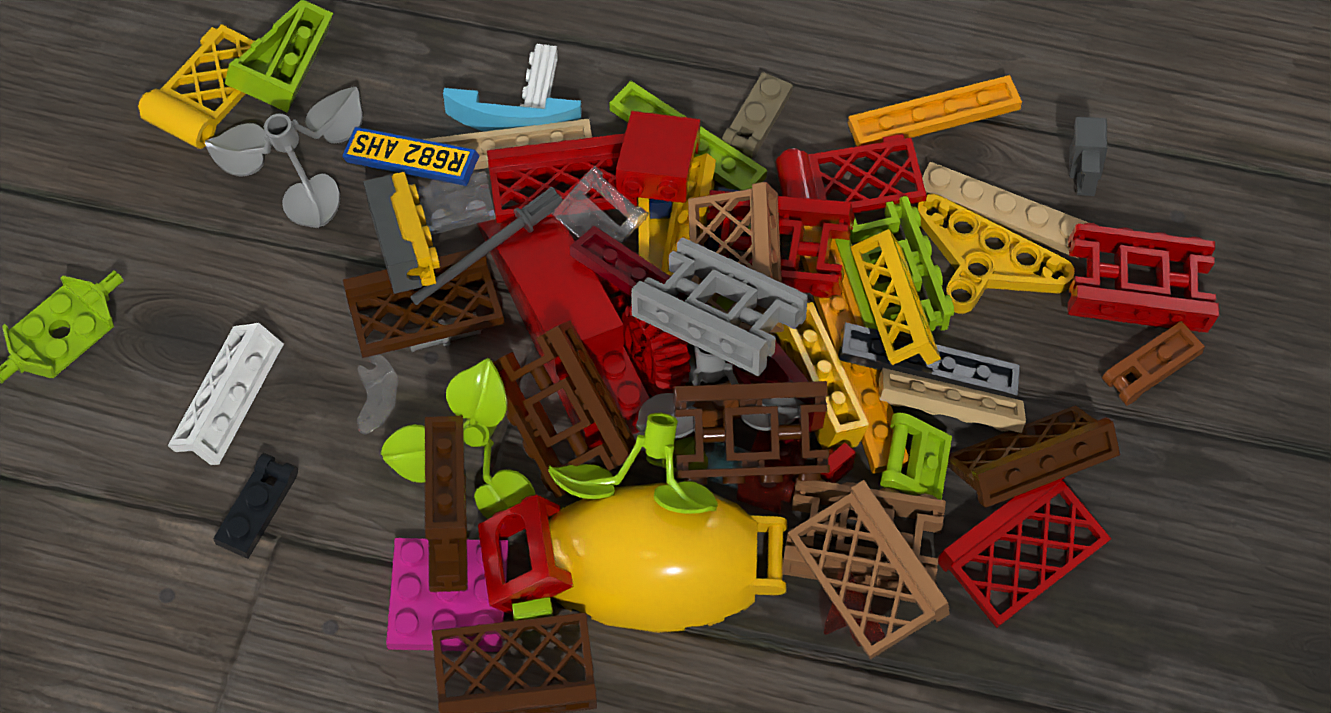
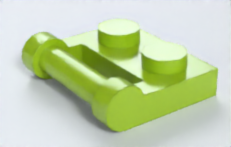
M894 413L890 425L893 429L887 469L882 472L881 486L914 496L930 494L942 500L952 436L909 414ZM909 433L913 435L907 473L904 475L901 473L907 435Z

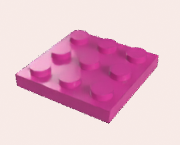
M395 538L386 640L387 649L433 650L432 630L505 622V612L489 606L480 540H467L468 589L466 591L430 592L429 539ZM499 540L505 583H507L509 543L508 540ZM489 634L477 646L484 652H499L503 647V639L497 634ZM476 636L466 638H468L472 642L476 638ZM457 638L441 640L442 651H465L468 647Z

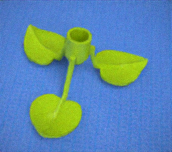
M486 358L453 377L446 389V400L455 415L463 416V418L467 419L463 424L464 442L471 447H484L483 479L486 484L477 488L474 498L479 511L489 519L496 512L507 510L519 504L525 497L536 494L530 481L518 471L504 469L496 472L493 478L490 475L491 448L494 445L490 437L506 414L507 396L504 384L495 365L490 358ZM414 424L402 427L391 434L382 447L381 455L383 460L399 475L418 483L425 482V426Z
M652 413L648 415L645 435H637L635 446L616 476H613L605 468L591 464H580L577 467L568 465L558 468L549 465L550 476L566 492L586 499L607 498L614 495L615 488L613 485L621 483L639 451L644 447L646 449L647 461L666 469L668 485L658 486L654 491V499L661 507L677 513L694 514L716 511L718 505L715 496L703 485L692 481L677 483L675 480L674 472L677 470L676 455L694 454V436L675 441L678 420L666 413ZM705 452L704 462H688L689 470L708 468L709 461Z

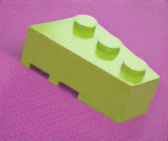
M300 0L273 24V28L261 39L255 40L251 44V48L239 58L236 57L229 64L225 84L288 113L328 33L333 13L305 0Z

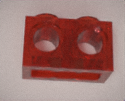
M758 431L750 452H770L769 431ZM795 439L788 443L779 440V449L785 450L788 453L787 455L780 456V459L764 460L765 467L805 465L807 458H800L799 439ZM783 474V482H774L776 486L772 488H766L760 484V475L745 476V483H738L737 500L779 514L783 502L790 503L796 484V481L792 480L794 474Z

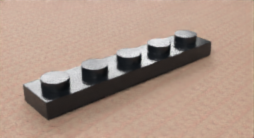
M845 322L841 330L838 353L840 361L881 371L882 368L1013 399H1016L1018 395L1020 365L936 344L941 359L927 365L922 356L917 354L892 365L888 360L878 330ZM897 335L893 343L894 349L897 350L913 343V339Z

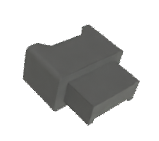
M1075 118L1072 144L1070 145V178L1077 179V195L1095 196L1097 183L1101 179L1107 153L1106 118Z

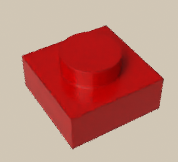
M843 443L836 450L833 448L829 449L828 465H830V473H821V478L826 482L836 483L853 469L855 451L847 443Z

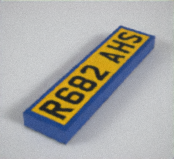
M355 127L342 157L347 163L398 173L405 172L408 175L467 186L478 161L479 154L474 149Z

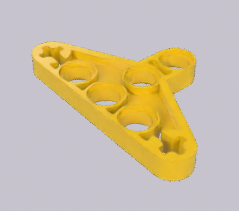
M928 194L926 201L919 202L917 205L922 229L956 270L945 292V295H950L955 313L963 314L970 312L986 288L1043 293H1063L1069 289L1075 271L1073 265L1067 259L942 196ZM933 208L938 210V213H934L932 216L926 214L927 211H931ZM948 215H951L947 228L942 227L944 220L947 221ZM958 222H967L972 226L973 230L970 233L962 234L955 230L954 225ZM990 237H996L1002 240L1004 246L1001 249L994 250L985 244V240ZM1021 253H1028L1034 257L1035 263L1028 266L1022 265L1018 262L1016 256ZM1041 262H1044L1046 266H1043L1041 276L1036 275L1040 269ZM973 263H980L987 268L988 272L982 276L972 274L968 267ZM1057 271L1063 273V276H1060L1058 279L1052 278V274H1056ZM963 289L969 292L971 298L966 302H959L952 297L951 293L954 290Z

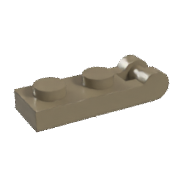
M762 72L730 128L726 129L722 140L733 148L742 151V154L753 160L793 92V84ZM741 134L748 136L749 138L746 139L744 137H741Z

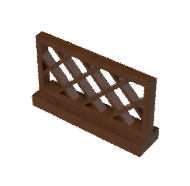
M476 248L438 257L440 268L434 269L435 278ZM486 255L434 292L449 291L442 301L429 296L418 305L412 302L407 310L394 304L411 299V296L421 288L394 294L387 269L343 279L346 298L362 358L504 324V317L487 266ZM484 282V285L477 293L464 288L467 285ZM458 295L471 300L464 310L450 305ZM422 304L435 308V311L429 318L416 314ZM479 304L493 310V314L481 317L472 313ZM375 307L379 308L372 318L358 313L359 311ZM387 312L400 317L393 327L380 322ZM444 312L457 317L454 323L442 325L437 323V321ZM408 321L422 326L418 332L411 334L401 331ZM373 330L386 334L382 341L366 344L365 339Z
M1075 405L1024 425L1022 433L1007 431L950 453L947 467L977 491L979 503L987 508L1120 455L1114 422L1107 417L1097 421Z
M586 612L432 630L439 713H566L597 709ZM579 624L581 637L571 649L554 637L562 626ZM548 627H554L550 632L544 629ZM535 629L545 637L533 653L516 642L525 630ZM506 632H515L511 637L506 634ZM489 634H497L506 641L494 658L477 646ZM476 636V638L472 642L468 638H466ZM457 638L468 647L454 663L442 654L441 640ZM549 642H552L566 653V656L554 670L537 658ZM511 646L528 658L515 675L499 663ZM581 646L583 658L576 653ZM472 651L489 662L477 679H474L460 668ZM573 658L585 668L586 681L570 683L559 673L570 659ZM443 662L450 667L445 675ZM532 663L549 674L544 683L538 687H530L520 679ZM494 667L511 679L502 691L491 692L481 684ZM455 672L472 684L463 696L446 697L445 684ZM554 679L561 683L550 685ZM515 684L521 687V689L511 690ZM476 689L482 692L480 694H473Z

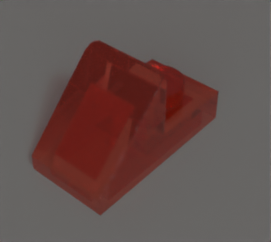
M850 573L849 582L857 584L852 573ZM838 588L836 592L838 596L840 594L841 588ZM847 589L844 599L846 608L864 612L866 599L863 593ZM833 603L826 619L824 635L848 626ZM854 618L860 627L862 619ZM867 620L864 635L870 644L874 645L884 639L885 634L878 622ZM850 630L851 636L858 647L861 646L856 637L854 636V634L852 633V631Z

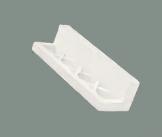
M260 323L233 326L168 447L175 452L193 451L210 465H219L284 343Z

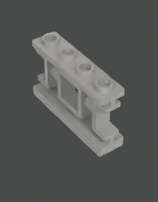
M681 238L677 242V252L672 251L669 254V271L674 274L664 284L648 277L644 282L639 281L631 289L632 316L757 376L767 367V356L771 357L775 353L776 337L769 334L775 325L780 322L795 329L806 320L807 295L685 238ZM694 275L704 279L700 285L691 281ZM680 292L689 296L685 302L676 298ZM715 292L737 302L728 314L705 304ZM759 305L766 308L767 311L761 314L755 311L754 308ZM745 322L753 327L748 332L739 328V325Z

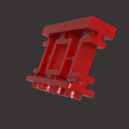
M710 190L709 196L728 192ZM778 196L779 234L793 235L789 260L781 259L782 283L796 288L800 292L811 293L818 298H830L832 295L841 296L843 290L842 280H844L845 274L843 266L828 264L832 239L850 240V230H853L855 218L851 202ZM750 200L738 202L729 214L737 220H743L750 211ZM709 206V213L707 212L706 220L708 225L720 212L714 206ZM727 216L717 227L722 229L720 239L723 242L734 231L735 223ZM804 226L823 227L821 242L803 241ZM740 236L730 248L747 251L752 245L751 236ZM727 251L724 257L729 258L730 252ZM800 256L818 257L817 273L798 272ZM751 258L750 261H749V263L753 266L752 258Z
M1094 223L1076 224L1068 239L1069 256L1087 258V277L1075 276L1069 286L1071 297L1068 301V315L1171 328L1182 321L1190 331L1209 332L1219 317V303H1215L1216 294L1198 292V273L1208 274L1215 264L1214 257H1212L1215 251L1214 241L1203 240L1200 237L1171 236L1164 232H1140L1126 227H1102ZM1100 252L1114 253V264L1101 263ZM1169 261L1183 262L1184 273L1171 272ZM1128 264L1156 267V286L1128 283ZM1100 277L1115 279V290L1099 288ZM1170 286L1183 287L1185 299L1169 297Z

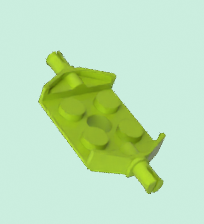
M115 270L100 283L96 284L62 276L63 286L10 330L4 324L2 328L10 355L0 365V383L3 384L17 370L20 373L25 371L47 378H54L114 328L107 303L110 300L108 294L124 282L123 278ZM60 327L70 328L67 336L60 339L52 337L56 329Z

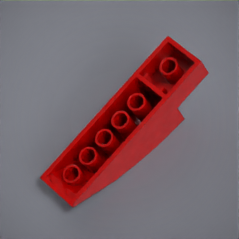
M517 204L506 209L518 208L521 204ZM495 213L476 219V224L484 241H487L511 223H496ZM557 216L545 217L533 226L534 230L531 233L524 227L491 250L490 253L540 357L545 354L536 338L570 320L631 433L636 434L640 432L636 428L638 414L642 405L650 398L624 348L623 323L594 271L570 256V245L575 240ZM559 356L544 364L554 384L569 376ZM562 388L557 391L572 424L580 422L581 420L564 389ZM595 422L580 430L590 450L605 442Z

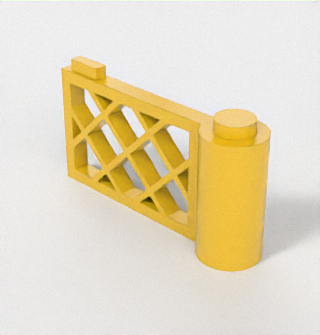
M222 24L218 29L212 27L200 39L202 46L160 90L153 89L141 97L138 105L141 119L198 149L206 147L205 141L213 138L217 125L245 95V93L232 87H224L223 78H226L228 68L220 69L219 60L239 58L251 48V44L254 41ZM223 38L236 44L234 49L216 50V46ZM215 61L216 70L196 73V67L200 63ZM219 80L220 88L200 91L198 82ZM195 84L196 92L180 94L175 91L180 85ZM223 99V103L216 111L202 104L203 100Z

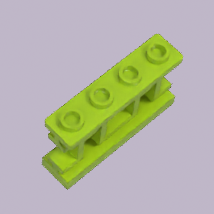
M908 196L900 197L898 204H894L893 201L886 203V219L858 225L854 218L853 230H850V240L835 239L864 327L878 330L850 248L852 246L851 243L866 240L887 229H890L892 234L899 233L901 223L906 239L900 240L898 243L902 247L917 292H920L923 283L928 299L921 300V304L930 329L934 331L935 327L939 326L940 331L947 330L950 317L954 315L953 302L950 295H944L941 287L943 285V277L940 267L933 265L930 257L932 255L930 240L927 235L922 236L919 228L921 226L919 211L916 206H911ZM877 247L862 254L864 261L871 264L876 263L882 250L880 247ZM877 280L873 288L885 293L890 282L879 284ZM894 304L895 307L887 308L883 317L895 321L902 309L901 306Z

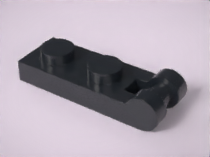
M262 453L256 462L252 475L213 538L215 545L249 559L293 485L298 474V467L289 463L282 465L275 462V457ZM269 475L277 478L274 486L265 483Z

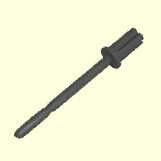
M550 187L523 208H515L513 211L517 218L436 277V284L424 286L411 296L414 304L418 305L524 227L531 233L534 230L533 226L563 205L562 197L557 194L553 187Z

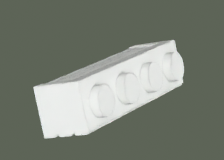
M536 44L535 51L530 53L529 64L532 67L527 69L526 82H528V87L524 86L522 97L525 99V102L520 104V107L545 109L546 99L550 98L558 59L557 46Z

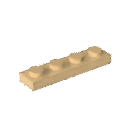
M882 368L878 379L879 400L893 406H907L920 409L928 414L950 416L966 423L976 422L992 426L1000 431L1010 430L1022 433L1026 423L1022 400Z

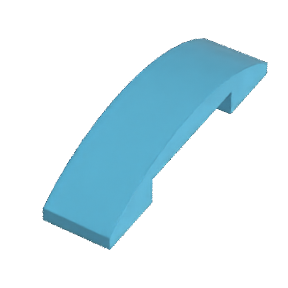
M444 88L443 91L445 113L467 126L484 132L582 119L581 101L547 98L545 109L479 103V93L473 90Z

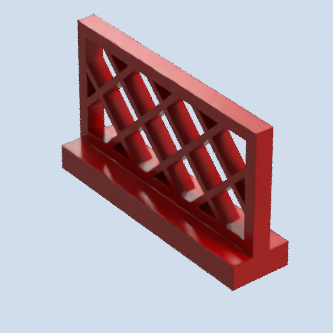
M625 133L487 150L496 223L512 222L517 219L513 211L514 209L502 210V207L508 201L513 200L521 204L518 207L521 209L550 187L554 188L561 181L572 187L565 193L556 190L557 194L563 199V205L547 217L637 206V197L613 196L609 194L616 187V174L613 175L607 171L616 170ZM585 174L581 179L572 176ZM595 177L606 182L600 189L589 184ZM550 178L545 184L538 181L539 179ZM507 183H515L510 188L503 185ZM525 186L537 190L530 197L519 193ZM580 191L591 195L587 200L573 198Z
M1066 477L1015 496L943 550L938 557V564L945 572L950 570L996 628L1111 540L1110 536L1063 480ZM1059 494L1070 506L1069 518L1049 515L1050 501ZM1043 507V513H1036V511ZM1024 520L1042 521L1041 539L1022 536V523ZM1049 522L1068 525L1067 543L1048 540ZM1075 526L1088 528L1097 541L1090 546L1074 544ZM1016 527L1015 535L1007 534ZM998 540L1015 542L1013 560L993 557L994 543ZM1021 543L1041 546L1039 564L1020 561ZM1047 547L1067 550L1066 565L1062 568L1047 566ZM988 549L987 556L980 555L982 552ZM1073 551L1081 552L1073 559ZM970 561L986 563L985 582L971 580L962 567ZM993 565L1013 568L1011 586L991 583ZM1019 569L1039 572L1038 586L1035 589L1018 587ZM1045 573L1053 574L1045 580ZM979 588H980V589H984V595H983V593L979 590ZM991 590L1011 593L1010 608L1001 615L990 603ZM1017 594L1025 595L1017 602Z

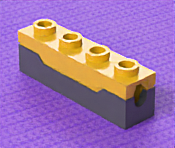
M405 172L363 181L370 214L393 293L396 294L421 288L424 285L436 284L434 269L440 268L436 248L432 247L429 226L426 225L416 185H408Z

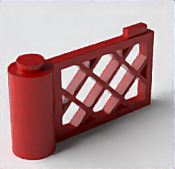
M904 134L883 137V142L814 154H808L805 151L791 148L783 151L775 161L782 196L827 200V196L834 188L848 196L844 202H851L854 213L882 209L886 207L887 202L891 201L894 204H898L900 197L908 196L910 204L924 202L927 198L912 137L904 138ZM906 150L908 156L902 167L887 159L891 152ZM867 157L875 161V163L868 172H865L853 165L857 158ZM832 162L841 168L831 178L820 171L819 164ZM881 165L896 173L889 184L873 176ZM847 171L862 179L854 190L839 182ZM903 177L915 184L916 191L902 193L894 187ZM867 183L882 190L878 198L872 199L861 195L860 192Z

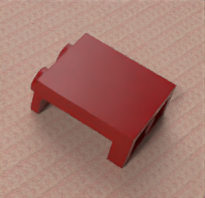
M631 111L616 166V193L623 196L685 203L694 154H698L700 147V119Z

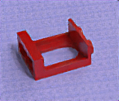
M536 494L525 497L519 504L507 510L496 512L491 518L478 524L489 606L513 616L512 604L547 597L551 598L573 587L571 573L555 565L548 522L549 516L561 511L560 505ZM526 529L532 570L505 583L499 539L504 540Z

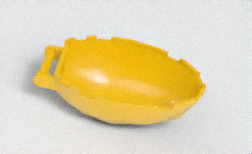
M667 483L614 487V495L601 499L583 498L562 508L561 511L555 513L548 521L555 565L570 572L573 581L572 588L552 598L565 609L570 611L574 609L582 613L586 612L587 615L591 616L592 620L607 626L657 633L683 631L685 627L704 626L706 624L709 627L724 621L725 617L742 610L745 611L755 602V595H782L786 593V582L783 581V532L787 530V520L778 516L749 515L737 503L713 492L711 493L715 496L718 503L716 511L686 514L667 510L655 501V488L668 485ZM757 532H768L767 579H756Z

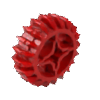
M632 304L626 306L625 312L622 313L624 348L647 394L655 396L673 393V387L685 386L686 382L689 381V372L691 371L689 364L691 356L687 349L688 342L632 316Z

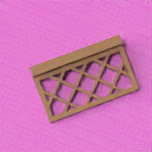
M767 182L752 184V189L688 199L690 241L703 245L711 236L721 245L716 253L724 256L729 251L739 259L737 263L782 283L778 193ZM750 200V211L741 222L729 214L738 202ZM714 206L720 212L705 227L699 222V208ZM727 216L738 226L723 242L713 232ZM750 223H751V231L747 228V227L750 225ZM745 231L751 236L752 245L741 257L730 247ZM751 258H752L753 266L749 263V261H750ZM695 275L691 279V281L699 285L704 280ZM715 292L707 301V305H713L718 310L728 314L737 302H734L728 311H725L716 303V300L721 295ZM759 305L754 308L755 311L761 314L767 311L766 308ZM745 322L739 325V328L748 332L753 327ZM778 322L769 333L783 332L784 324Z
M863 480L851 487L852 493L787 533L871 660L931 621L939 622L950 615L948 601ZM851 507L858 517L855 530L835 527L837 514ZM829 520L828 525L823 524L824 522ZM862 524L866 528L868 533L861 532ZM811 530L826 532L822 550L807 548L800 537ZM832 534L853 537L849 556L828 552ZM858 539L876 543L878 552L875 561L854 557ZM882 555L885 556L889 563L881 562ZM812 556L820 557L819 566ZM826 559L847 563L843 581L826 578L823 573ZM853 564L874 568L870 586L849 582ZM879 569L892 571L898 575L897 591L875 588ZM903 585L910 594L902 593ZM833 587L841 588L839 596ZM847 589L868 593L864 612L846 608L844 599ZM873 595L895 599L891 617L869 613ZM900 600L917 603L923 612L922 615L912 621L896 619ZM854 618L862 619L860 627ZM867 620L889 625L886 637L874 645H871L864 635ZM894 626L901 627L900 629L893 632Z

